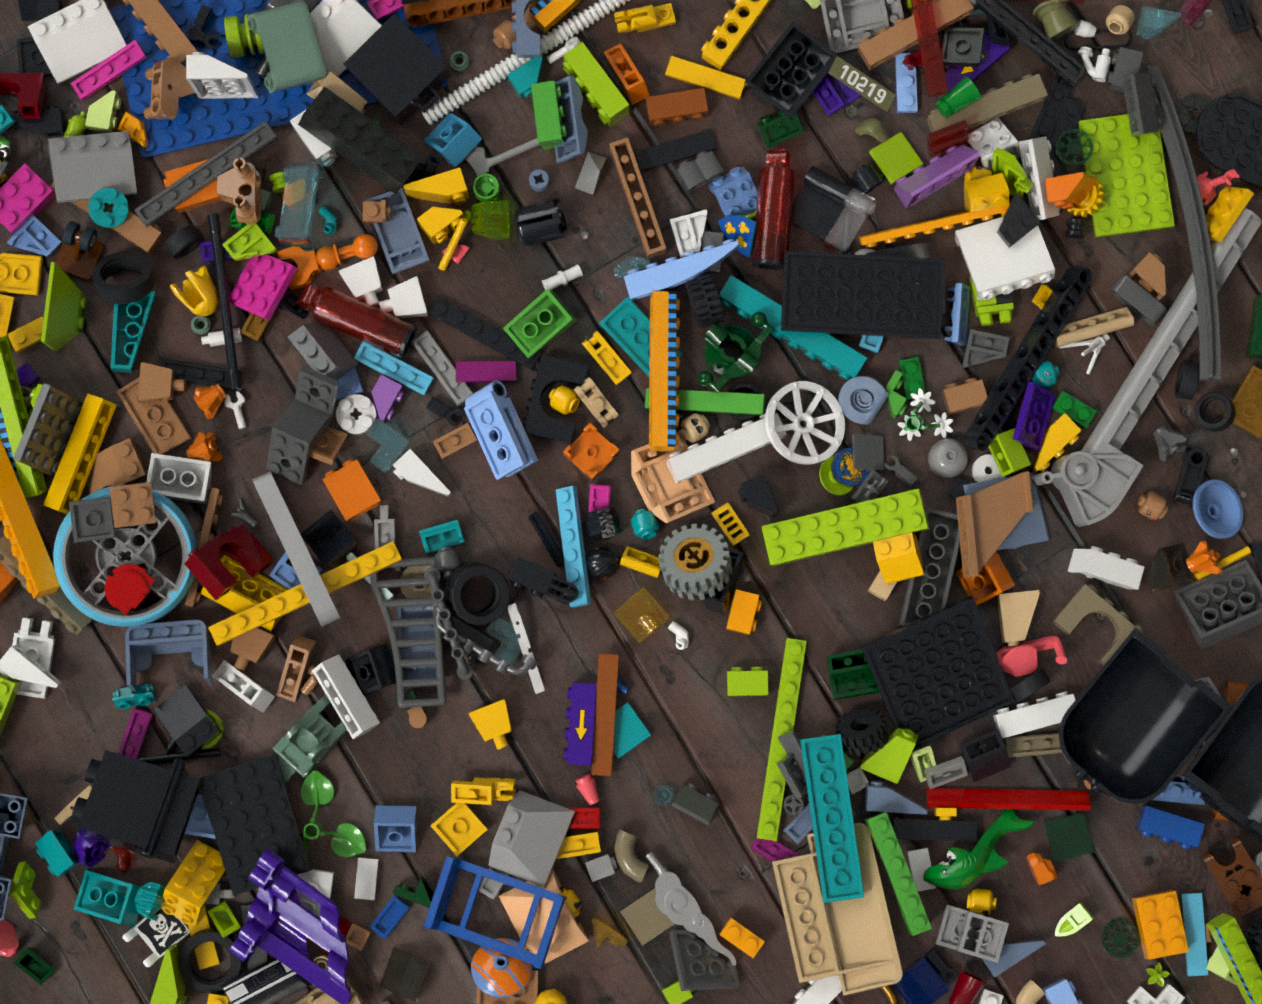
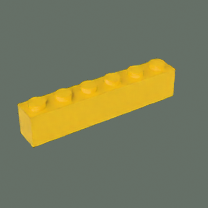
M87 393L44 501V506L68 514L70 511L69 502L79 501L117 406L116 404Z

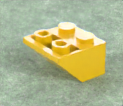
M432 207L418 217L417 221L420 228L434 245L437 243L442 244L448 239V235L455 231L460 218H464V214L461 210Z

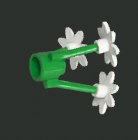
M919 388L918 394L911 393L912 398L915 400L910 405L916 406L911 411V416L905 415V423H898L899 427L904 428L899 435L907 434L908 440L911 441L913 434L917 437L921 436L918 431L919 429L937 428L934 435L937 436L941 433L942 437L946 438L947 432H953V429L948 426L953 422V419H947V414L944 412L941 417L937 414L934 415L936 422L924 424L923 418L917 415V412H921L923 407L930 412L931 408L929 405L936 402L933 399H929L932 394L931 392H927L924 395L923 390Z

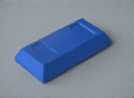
M393 895L369 928L385 940L410 907Z

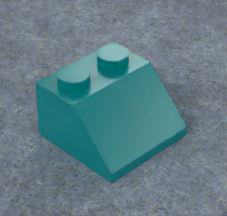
M60 829L50 830L35 843L38 847L36 849L38 855L42 859H46L49 864L47 868L53 876L62 877L80 864L74 856L71 845Z

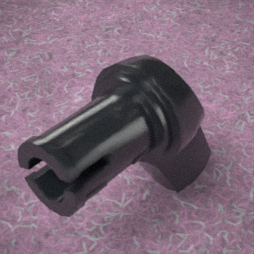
M430 155L425 164H418L405 184L434 176V170L439 165L440 159L436 155Z

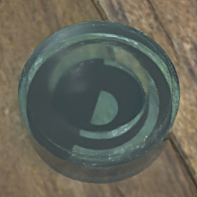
M661 785L654 791V799L660 805H668L674 798L673 790L667 785Z

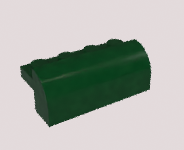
M862 649L826 655L828 678L834 701L880 693Z

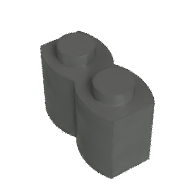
M703 151L696 156L697 159L691 162L686 160L679 165L680 168L677 169V174L688 193L723 175L724 171L713 151L708 153Z

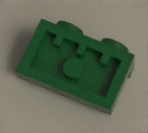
M777 111V114L772 116L765 115L759 119L760 121L756 123V126L760 129L767 148L804 132L797 113L792 118H789Z

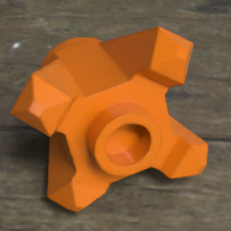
M216 384L215 386L196 388L193 399L202 411L204 410L205 417L213 419L223 399L227 396L222 388Z
M199 432L193 444L186 450L188 459L220 462L223 455L220 451H217L215 434L212 432L207 434Z
M1206 541L1200 542L1194 553L1186 559L1192 573L1206 572L1217 575L1222 573L1221 567L1216 565V561L1220 559L1221 554L1218 551L1215 552L1214 549L1210 550Z

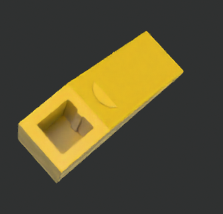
M1065 413L1047 429L1041 450L1032 470L1036 473L1038 470L1043 472L1051 465L1048 461L1052 457L1057 459L1065 452L1063 447L1066 444L1072 445L1080 438L1077 434L1081 429Z

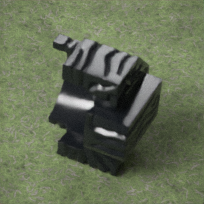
M605 508L586 513L587 520L583 524L587 538L595 537L596 542H601L621 533L618 515L614 511L615 508Z

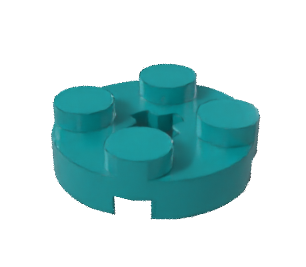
M113 188L98 190L92 195L88 203L91 219L97 225L104 228L120 226L126 220L129 212L127 199L120 191ZM105 203L114 205L111 214L103 211Z

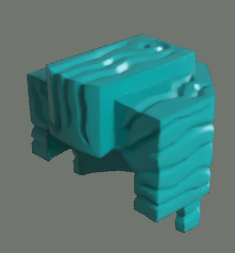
M148 882L140 887L134 899L137 912L147 919L157 921L159 916L154 911L156 909L159 910L163 903L161 895H163L165 887L154 882Z

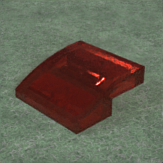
M966 120L929 133L927 137L929 156L932 157L945 152L955 145L958 147L966 144L969 140L966 133L968 129Z

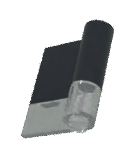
M812 166L806 174L802 190L784 219L846 252L869 214L872 215L875 211L877 204H875L874 198Z

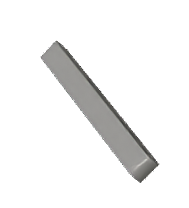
M269 471L252 479L321 627L340 619L271 472Z

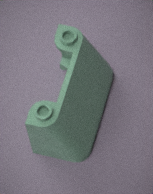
M304 1L289 3L247 16L248 28L253 33L260 34L270 68V72L267 73L264 82L270 94L312 84L325 78V64L309 9Z

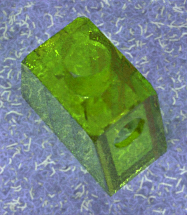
M509 200L480 202L472 205L471 211H465L464 218L472 223V232L474 234L496 241L509 238Z

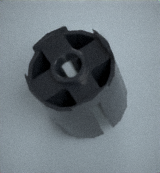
M559 199L521 207L515 211L513 218L514 225L517 226L515 231L523 245L531 246L567 237L563 230H567L564 212L562 213L557 206V203H560Z

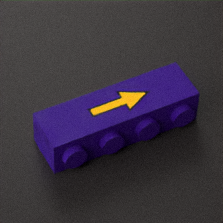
M986 32L981 67L951 66L946 72L942 70L935 77L934 87L942 95H945L964 77H968L974 82L1006 55L1010 46L1005 47L990 43L989 32Z
M572 683V687H568L567 699H571V707H567L566 719H570L569 728L565 727V740H568V748H564L563 760H567V764L592 766L596 684Z

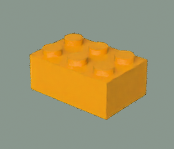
M1169 890L1132 898L1145 959L1150 960L1189 952L1176 891Z

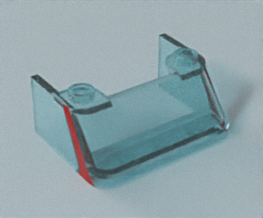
M292 163L284 168L283 178L286 179L280 225L276 226L275 237L278 238L283 248L296 246L307 251H312L315 248L310 241L318 178H324L325 176L319 163Z

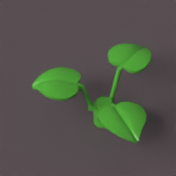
M312 771L305 778L301 787L303 802L306 805L315 804L311 822L303 829L304 834L300 830L306 852L309 849V842L305 837L315 839L319 835H334L331 840V847L337 855L352 857L366 851L365 839L362 832L355 825L342 823L338 826L337 832L323 831L321 823L316 821L319 804L325 805L332 800L334 786L319 771Z

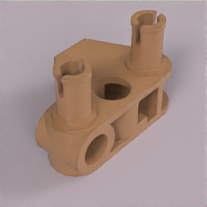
M167 58L163 61H158L153 65V68L146 70L145 76L149 81H152L151 107L144 109V116L146 119L150 118V120L153 118L173 120L178 112V99L195 93L186 79V67L175 59Z
M237 158L233 162V169L217 176V194L223 201L236 206V217L239 223L254 225L261 220V175L256 171L253 164L246 163L243 158H240V160Z

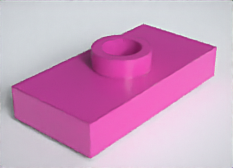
M590 484L589 512L610 507L611 485Z

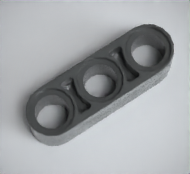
M1124 274L1110 288V292L1118 300L1152 326H1155L1167 312L1163 304Z

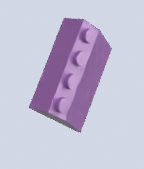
M955 145L946 151L947 154L943 157L938 155L930 161V165L925 168L922 165L915 169L912 176L908 178L904 176L896 181L897 185H895L894 191L905 208L908 209L964 175L967 170L970 171L980 157L979 152L965 145L959 147Z

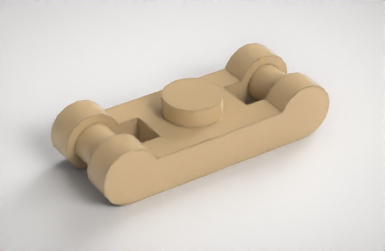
M588 377L584 380L585 383L582 386H577L573 390L598 423L605 428L610 420H615L619 415L592 379ZM591 389L592 392L586 396L585 393ZM606 409L608 413L602 417L600 412Z

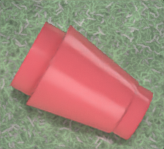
M590 773L575 780L577 783L576 787L589 805L600 801L595 779L591 777Z

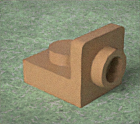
M386 200L381 202H363V223H387V217H391V206L387 205Z

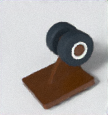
M70 221L64 230L63 243L55 263L65 272L90 281L93 268L98 263L104 248L103 243L96 241L97 230L87 227L84 231H81L79 223Z

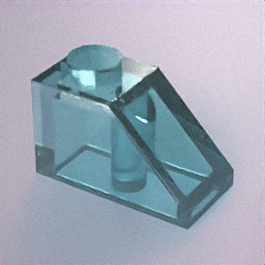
M1142 7L1139 11L1136 35H1141L1140 37L1143 39L1155 38L1177 23L1182 13Z

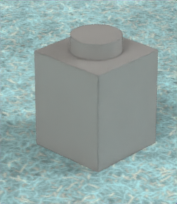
M609 854L585 862L592 882L615 874L614 869L618 868L614 857H609Z

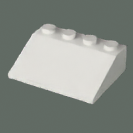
M80 0L28 26L36 45L58 84L100 64L127 45L105 0Z
M323 0L310 13L325 64L326 74L332 72L339 77L346 70L343 63L382 26L357 0Z
M193 52L192 55H187L186 79L199 99L258 98V92L248 74L209 55H204L203 52Z

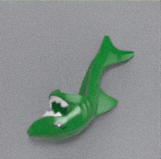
M1006 809L983 834L972 852L951 846L948 848L947 858L953 864L950 865L948 862L942 861L938 865L929 867L924 872L923 880L929 884L950 890L969 886L982 874L998 870L1007 865L1008 861L999 856L994 850L999 838L1008 832L1027 829L1033 826L1034 821L1019 819L1015 815L1014 809Z

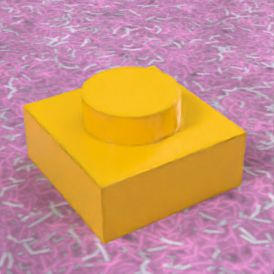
M1041 285L1032 302L1042 309L1053 291L1047 285Z
M934 808V816H939V820H951V816H957V808Z

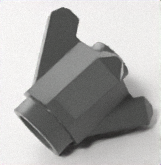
M1166 426L1158 428L1153 434L1157 443L1160 460L1163 462H1167L1170 459V455H1176L1179 451L1182 452L1187 449V434L1173 431Z

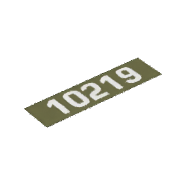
M838 56L828 74L886 112L896 96Z

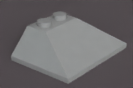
M820 0L829 49L835 53L858 48L863 39L877 36L878 31L885 27L889 29L895 26L894 23L897 20L904 18L901 0Z
M519 790L508 804L495 835L488 866L545 888L575 811Z

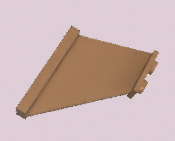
M1029 472L1019 473L971 495L956 498L963 578L979 576L980 570L1024 514L1033 512L1034 499L1031 496L1032 479L1029 476Z

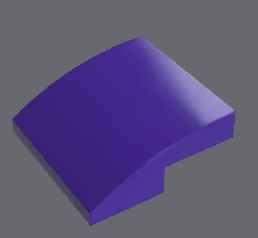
M828 73L813 91L828 116L862 96Z

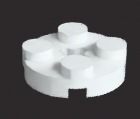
M353 394L342 399L336 410L338 424L343 430L353 435L366 433L373 426L377 417L374 404L369 398L359 394ZM355 409H358V412H362L358 420H355L353 416L351 417V413Z

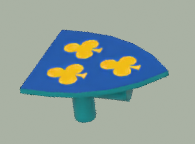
M730 215L719 220L718 224L727 240L734 239V242L738 241L740 247L737 251L750 258L754 233L760 231L759 225L741 215Z

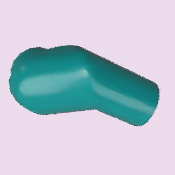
M324 205L318 211L325 219L323 231L326 234H334L337 230V217Z

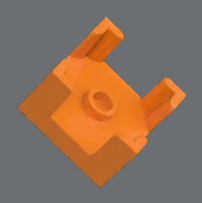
M591 423L584 428L583 433L575 442L563 451V455L592 481L620 453V450L613 443L611 444Z

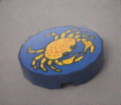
M852 447L843 448L834 454L831 470L836 481L849 488L861 485L869 472L853 469Z

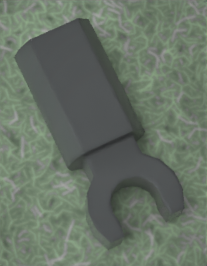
M892 455L891 459L895 462V465L889 466L885 463V469L894 471L895 476L911 487L918 476L904 464L900 465L898 458Z

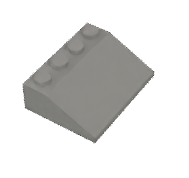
M129 131L48 139L57 203L90 200L95 192L103 188H113L120 191L124 196L137 195Z

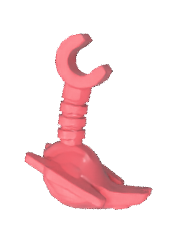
M1235 169L1229 170L1224 175L1212 180L1206 178L1208 172L1197 175L1201 199H1205L1203 204L1207 205L1216 197L1217 185L1226 183L1230 186V181L1233 178H1240Z

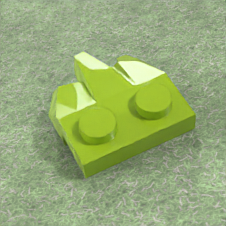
M999 147L993 151L992 175L1003 173L1009 188V195L1013 196L1018 193L1023 198L1024 192L1028 193L1034 186L1028 179L1024 169L1010 152Z

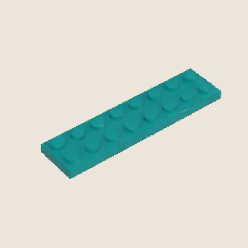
M841 734L801 739L800 744L823 903L864 898Z

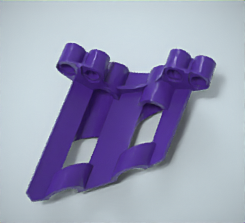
M267 848L248 877L250 881L259 886L258 894L249 909L247 923L239 932L238 938L230 947L229 952L246 963L256 949L260 947L340 1004L351 1002V987L347 985L346 970L349 966L346 937L339 931L340 913L336 903L285 867V860ZM296 889L321 906L320 917L302 906ZM306 937L329 952L328 971L309 959Z

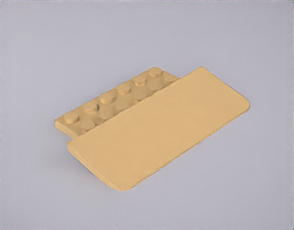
M855 823L854 829L864 898L823 903L813 833L807 835L811 854L772 862L799 983L839 975L843 996L896 984L903 975L870 832L863 823Z

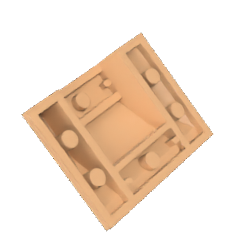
M676 432V434H679V444L673 452L649 451V444L631 451L632 478L648 510L652 511L656 517L665 523L715 503L702 474L675 484L666 462L670 459L669 455L680 451L681 454L688 451V445L679 432Z
M553 868L545 888L526 881V883L563 895L559 888L561 884ZM513 888L499 895V898L521 938L534 894ZM541 897L525 946L527 951L534 954L538 952L554 901ZM566 900L545 964L590 941L581 923L577 924Z

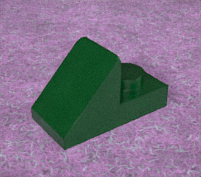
M420 878L415 892L412 891L413 887L401 883V886H395L392 894L430 908L432 899L423 878Z
M26 947L12 961L13 964L41 985L56 971L54 966L42 958L34 947Z

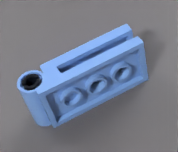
M498 380L491 382L467 397L465 400L466 407L464 408L496 480L511 477L538 461L510 397L505 398L507 395L506 388Z

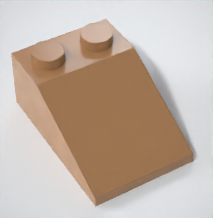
M129 438L97 454L86 481L90 494L103 489L104 486L130 485L147 479L148 473L135 442Z

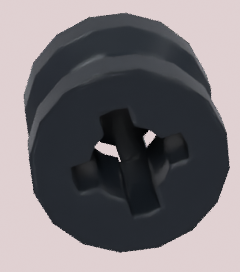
M1067 219L1066 225L1068 228L1065 232V237L1073 239L1085 238L1083 229L1086 226V221Z

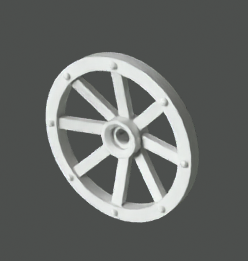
M798 381L782 387L772 396L766 409L765 427L770 442L783 457L797 464L811 465L828 459L837 451L844 437L845 420L838 401L827 389L813 382ZM799 389L816 393L805 413L802 410ZM790 391L793 393L796 415L779 402ZM821 398H823L833 413L812 418L813 411ZM775 410H779L792 423L775 427ZM835 419L836 430L834 437L814 428L815 424ZM794 430V435L787 448L781 442L777 433ZM809 433L831 445L825 452L818 455ZM801 435L810 453V457L794 453Z

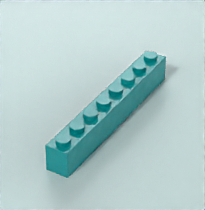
M733 276L729 277L719 293L722 305L728 309L730 307L736 309V313L744 319H747V317L751 319L755 312H763L767 317V322L775 328L771 333L772 336L777 339L783 338L787 340V344L796 350L800 348L805 351V355L808 358L820 360L823 367L831 371L832 369L838 371V375L847 381L857 376L867 357L829 334L780 331L782 306Z

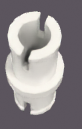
M576 264L565 271L560 270L556 275L542 280V284L545 290H552L558 286L567 285V282L583 276L579 265Z

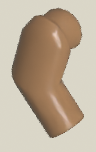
M311 665L307 669V674L311 676L301 688L305 695H309L318 684V680L312 672L316 667L315 665Z

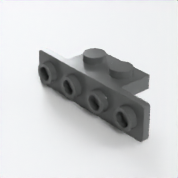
M791 731L778 737L787 755L777 765L797 799L807 793L800 740L796 733Z

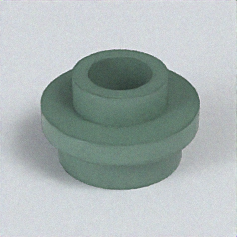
M456 51L450 56L449 62L454 70L463 71L469 65V57L465 52ZM462 59L463 63L459 65L456 63V60Z
M197 315L191 321V328L196 334L204 335L209 332L211 322L208 317ZM204 322L205 326L201 329L198 328V324Z

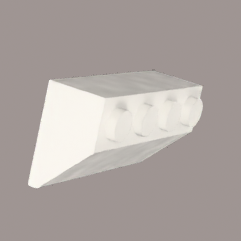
M1046 136L1018 141L1022 167L1028 179L1034 185L1027 193L1030 209H1032L1039 220L1059 216L1061 207H1055L1054 204L1047 202L1045 178L1053 177L1052 172L1054 171L1053 160H1050L1049 155L1051 151L1050 141L1047 140Z

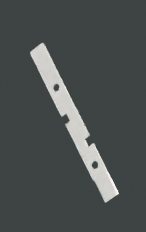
M516 603L508 605L515 633L520 634L521 637L518 638L522 654L523 656L526 654L534 659L533 653L528 652L531 646ZM537 666L533 670L530 668L528 672L535 693L538 694L545 691Z

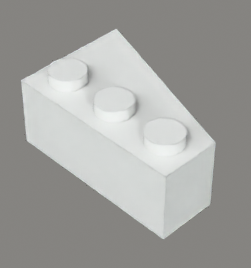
M1091 546V549L1073 550L1068 572L1073 574L1081 573L1086 575L1087 578H1096L1104 581V583L1129 590L1139 589L1144 566L1138 565L1137 560L1130 558L1123 560L1120 559L1121 555L1112 552L1105 554L1102 553L1103 549Z

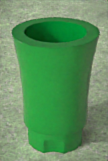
M964 77L953 89L943 95L935 105L940 114L947 119L970 104L981 100V95L974 83L968 77Z

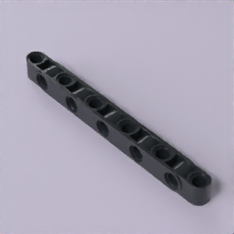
M1071 266L1067 269L976 414L964 436L966 447L985 451L990 446L1025 391L1028 382L1033 378L1081 300L1083 293L1092 280L1090 269L1078 266Z

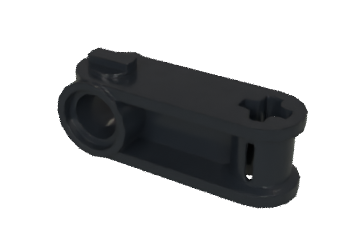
M1188 447L1187 450H1184L1181 460L1183 463L1172 503L1179 502L1188 505L1189 508H1193L1195 491L1201 484L1204 470L1207 468L1210 460L1208 453L1203 449ZM1193 453L1198 454L1200 457L1198 464L1193 463L1191 459Z

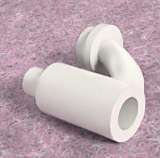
M1081 47L1078 54L1082 56L1088 74L1095 81L1106 82L1111 63V57H1109L1110 50L1104 48L1102 54L1098 55L1096 66L1093 67L1089 58L1093 56L1092 49Z

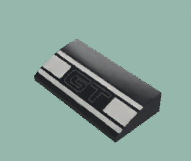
M273 958L221 985L230 1004H276L312 984L276 958Z

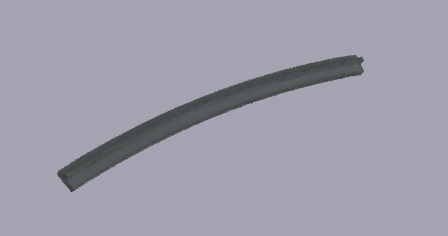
M1149 65L1146 70L1139 73L1149 72L1154 80L1152 92L1153 96H1156L1158 107L1155 108L1156 115L1160 117V131L1174 174L1190 248L1198 316L1200 381H1220L1221 353L1218 300L1212 251L1203 203L1189 149L1170 93L1158 65L1154 67Z

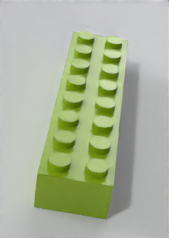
M920 489L761 526L771 566L873 543V541L902 534L930 530Z

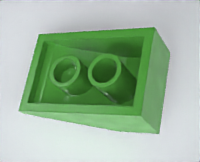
M546 289L503 329L527 358H530L564 333L577 319L553 290Z

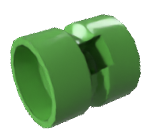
M481 174L475 179L473 189L477 200L486 205L496 202L500 196L497 179L491 174Z

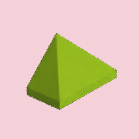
M225 901L207 911L222 938L241 929Z

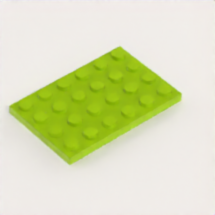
M1128 114L1080 120L1078 131L1085 173L1100 179L1098 184L1104 185L1102 190L1106 193L1103 196L1105 203L1100 205L1101 210L1094 211V215H1092L1095 238L1173 228L1175 225L1160 129L1156 133L1132 137Z

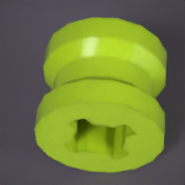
M278 172L269 176L270 181L273 182V193L285 192V187L291 185L288 181L290 177L288 172Z

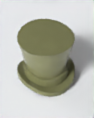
M1049 0L1039 4L1033 11L1034 18L1043 23L1045 34L1051 40L1065 36L1080 25L1067 8L1068 6L1065 1L1069 0Z

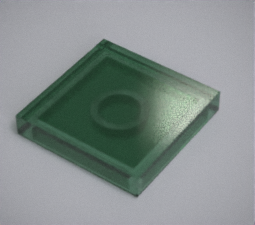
M1084 813L1043 822L1053 862L1094 852Z

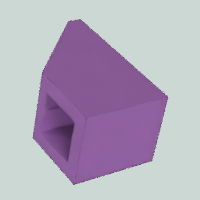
M380 375L372 390V395L379 418L385 423L387 419L391 420L395 412L393 408L396 402L400 403L405 392H403L404 388L402 385Z

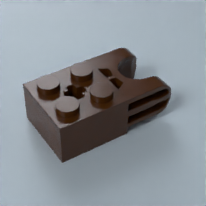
M1236 836L1232 838V846L1236 853V857L1232 862L1222 863L1217 860L1212 852H1206L1203 854V857L1237 917L1240 918L1262 906V873L1241 838ZM1242 885L1251 887L1248 893L1241 891Z

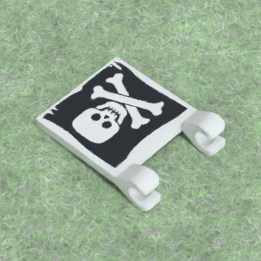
M161 908L154 911L159 916L157 921L144 918L123 935L125 942H130L139 934L154 952L143 961L146 967L152 966L165 954L166 949L173 944L179 943L190 933L189 929L179 918L166 914Z

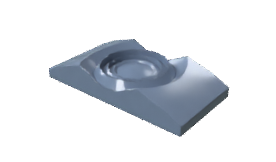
M570 75L556 82L558 86H561L562 98H559L560 106L563 105L565 117H562V125H566L567 137H564L565 143L555 147L557 163H563L583 154L587 143L588 130L583 122L581 112L584 98L574 76Z
M403 188L397 194L390 191L365 200V202H381L386 200L387 205L391 206V217H387V223L373 224L392 275L430 261Z
M433 605L397 607V619L433 617ZM434 625L398 627V639L434 637ZM435 645L400 647L402 659L436 657ZM436 665L403 667L404 680L437 677Z

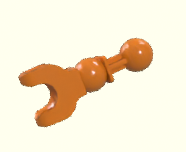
M361 234L355 238L352 245L342 248L333 244V247L323 246L317 252L314 250L307 252L299 247L292 246L277 252L276 256L277 259L286 263L296 262L298 269L288 287L292 290H298L308 287L315 275L321 273L322 270H333L338 264L342 266L343 259L353 256L361 259L373 257L377 253L378 243L373 236Z

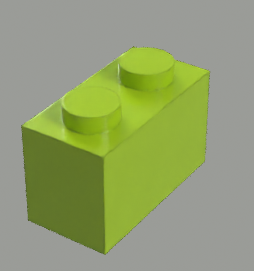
M1015 428L996 435L989 446L1002 477L1031 465L1022 444L1013 440Z
M732 667L731 671H727V696L768 695V671H763V667H751V671H743V667Z

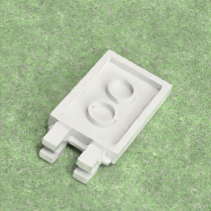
M22 618L21 629L18 630V633H14L12 646L17 645L50 672L56 640L54 635H51L53 622L42 621L41 631L36 633L31 632L34 619ZM19 680L22 683L17 693L18 695L43 699L47 697L48 686Z

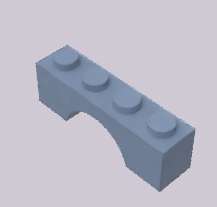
M536 0L512 1V13H516V21H512V33H516V41H512V48L517 58H541V37L530 30L525 23L526 10Z

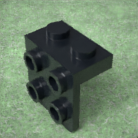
M332 510L300 534L326 568L351 551L357 544L356 540Z

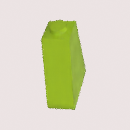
M896 729L889 735V738H887L888 742L884 744L882 749L877 748L878 752L873 753L871 751L869 752L870 755L863 757L860 769L898 784L916 745L918 735H915L909 729Z

